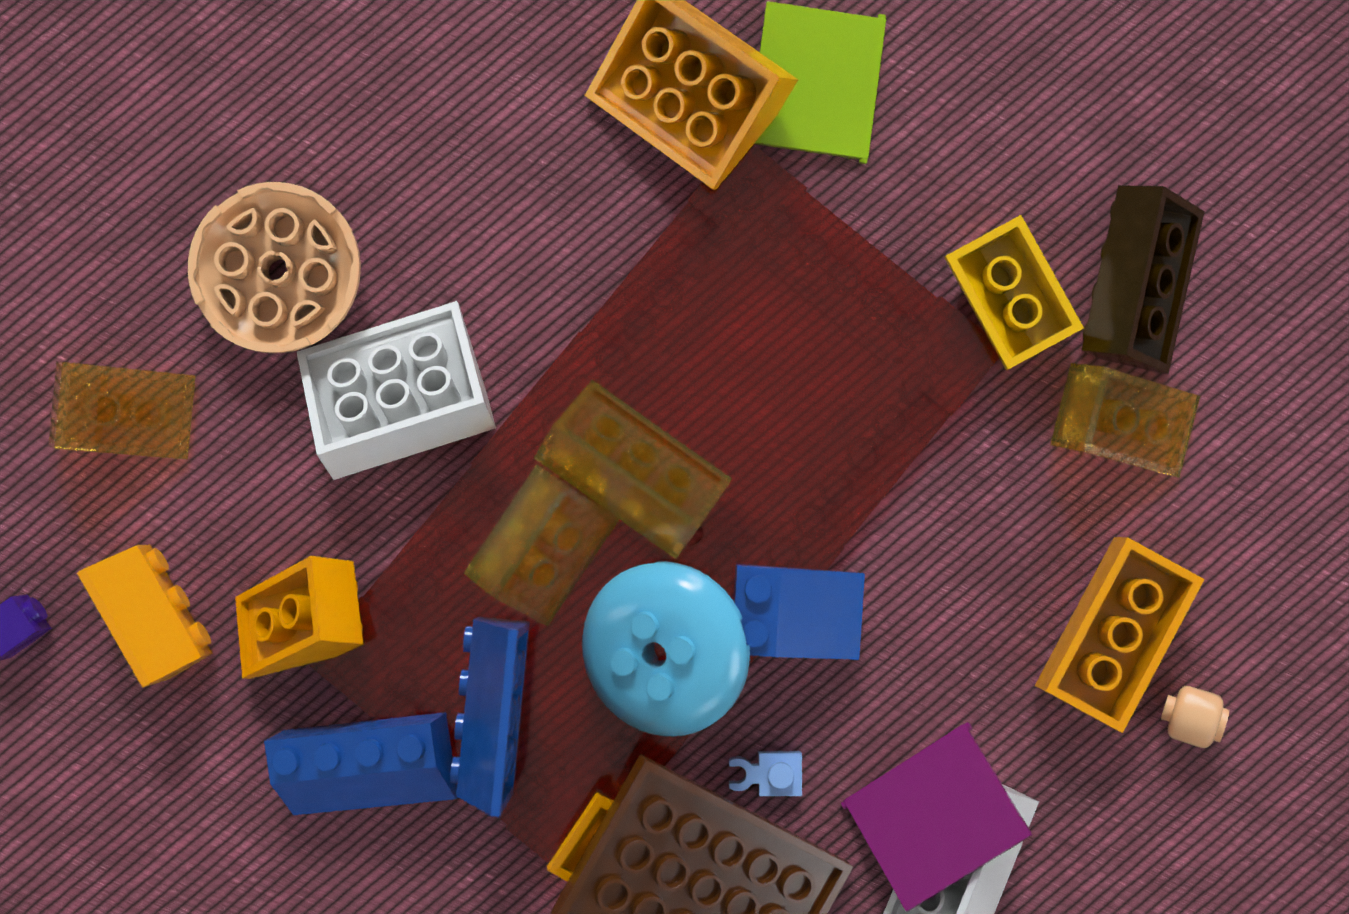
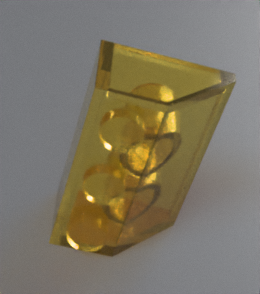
M536 465L464 574L490 596L548 627L619 521V518L544 468Z

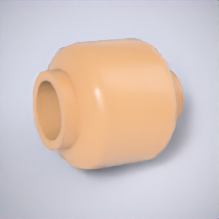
M1184 686L1179 690L1177 697L1167 696L1161 720L1169 722L1168 734L1172 739L1199 748H1207L1213 741L1221 742L1230 710L1223 708L1224 703L1221 696L1195 687Z

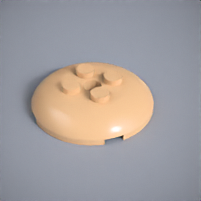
M265 182L237 190L238 193L226 199L219 206L215 205L201 221L195 232L188 257V279L193 299L216 332L234 344L246 349L263 353H286L313 345L330 334L341 323L356 297L360 282L361 261L352 229L342 214L329 201L302 186L283 182ZM277 260H284L287 272L281 278L272 281L269 276L270 266Z

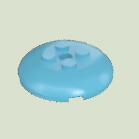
M655 562L632 567L615 576L600 590L587 613L582 636V652L588 678L604 705L620 720L638 730L660 736H683L698 732L724 716L734 705L744 688L749 670L750 646L746 644L744 630L740 621L743 618L727 592L712 578L697 569L674 562ZM653 642L660 644L664 648L666 661L657 660L658 656L655 653V643Z

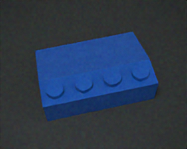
M477 617L473 619V626H466L464 633L463 652H469L470 659L469 669H462L459 681V696H466L464 713H458L456 717L455 739L462 741L460 757H453L450 783L457 784L456 796L490 816L500 817L514 791L530 621Z

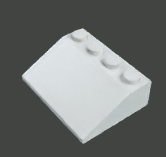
M458 301L297 351L316 453L333 480L496 429L487 392Z

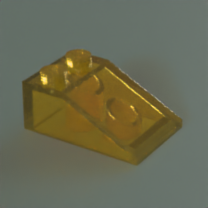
M56 361L48 446L53 449L188 459L196 375Z
M1071 363L1050 445L1180 478L1200 396L1107 367Z

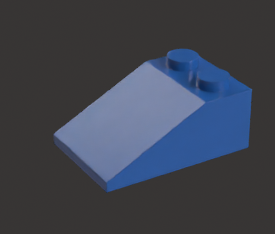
M735 564L733 601L743 618L740 621L744 630L746 644L750 646V655L859 660L865 573Z

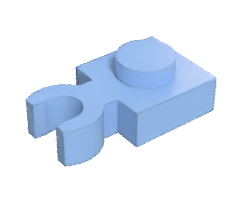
M758 751V763H750L749 760L741 756L729 759L730 767L739 766L746 771L745 777L742 780L729 781V789L743 791L752 784H759V796H802L801 751Z

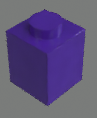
M28 594L11 596L0 604V660L12 658L52 629L45 620L47 618L45 608L38 600L33 597L30 598Z

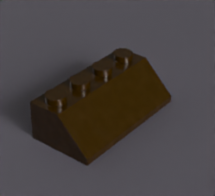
M1118 185L1116 198L1110 209L1111 220L1107 238L1101 249L1102 261L1098 279L1092 289L1093 301L1089 319L1083 330L1082 351L1102 360L1169 374L1204 210L1164 186Z

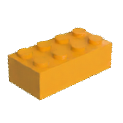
M1114 537L1041 672L1035 687L1123 733L1205 579L1128 537Z

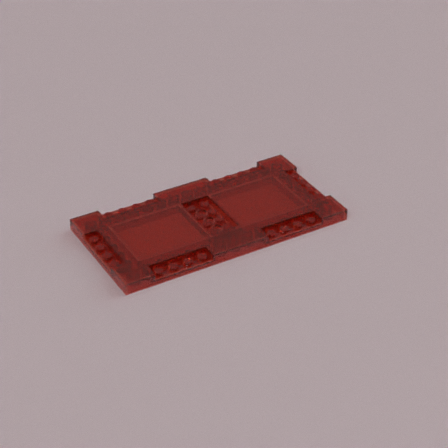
M754 144L717 189L713 190L703 182L689 197L684 208L582 332L579 331L474 458L470 468L367 593L358 599L363 645L340 656L308 664L372 718L376 716L379 719L446 712L452 756L460 757L462 740L455 739V723L457 714L464 713L466 696H459V681L462 669H469L470 653L463 652L466 626H473V619L477 617L530 621L514 791L504 811L498 818L507 824L505 827L548 864L596 792L614 801L640 754L665 767L691 735L660 736L638 730L615 716L596 694L584 665L582 636L587 613L600 590L621 572L635 566L655 562H674L697 569L717 582L732 600L735 564L827 570L843 551L845 544L946 420L956 412L999 359L986 332L941 296L936 297L806 192V186ZM621 467H630L637 474V484L630 491H620L613 484V475ZM660 493L669 499L670 510L666 516L653 518L646 512L645 503L652 494ZM694 520L701 525L703 535L698 543L686 545L680 541L678 528L684 521ZM653 642L655 643V653L658 656L657 660L666 661L664 648L660 644ZM750 655L749 665L755 659L756 656Z

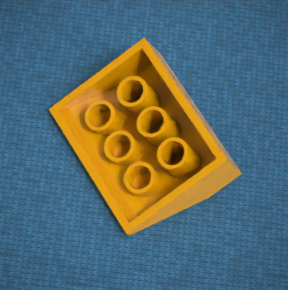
M637 0L584 96L714 190L719 187L776 118L798 79L685 0Z

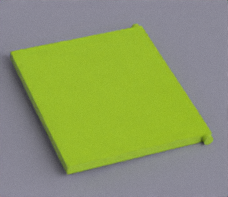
M767 1L760 53L796 77L798 81L776 118L754 144L859 159L860 164H867L886 15L878 14L877 18Z

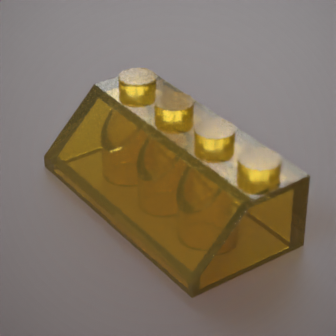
M593 380L554 423L534 456V459L675 559L693 537L732 480Z

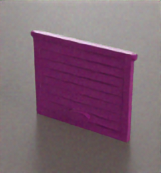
M969 722L957 727L841 802L843 809L850 811L906 912L1033 835L970 731L973 728Z

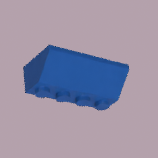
M446 712L288 729L264 741L270 784L293 815L454 800L458 798L456 796L457 784L450 783L453 756Z

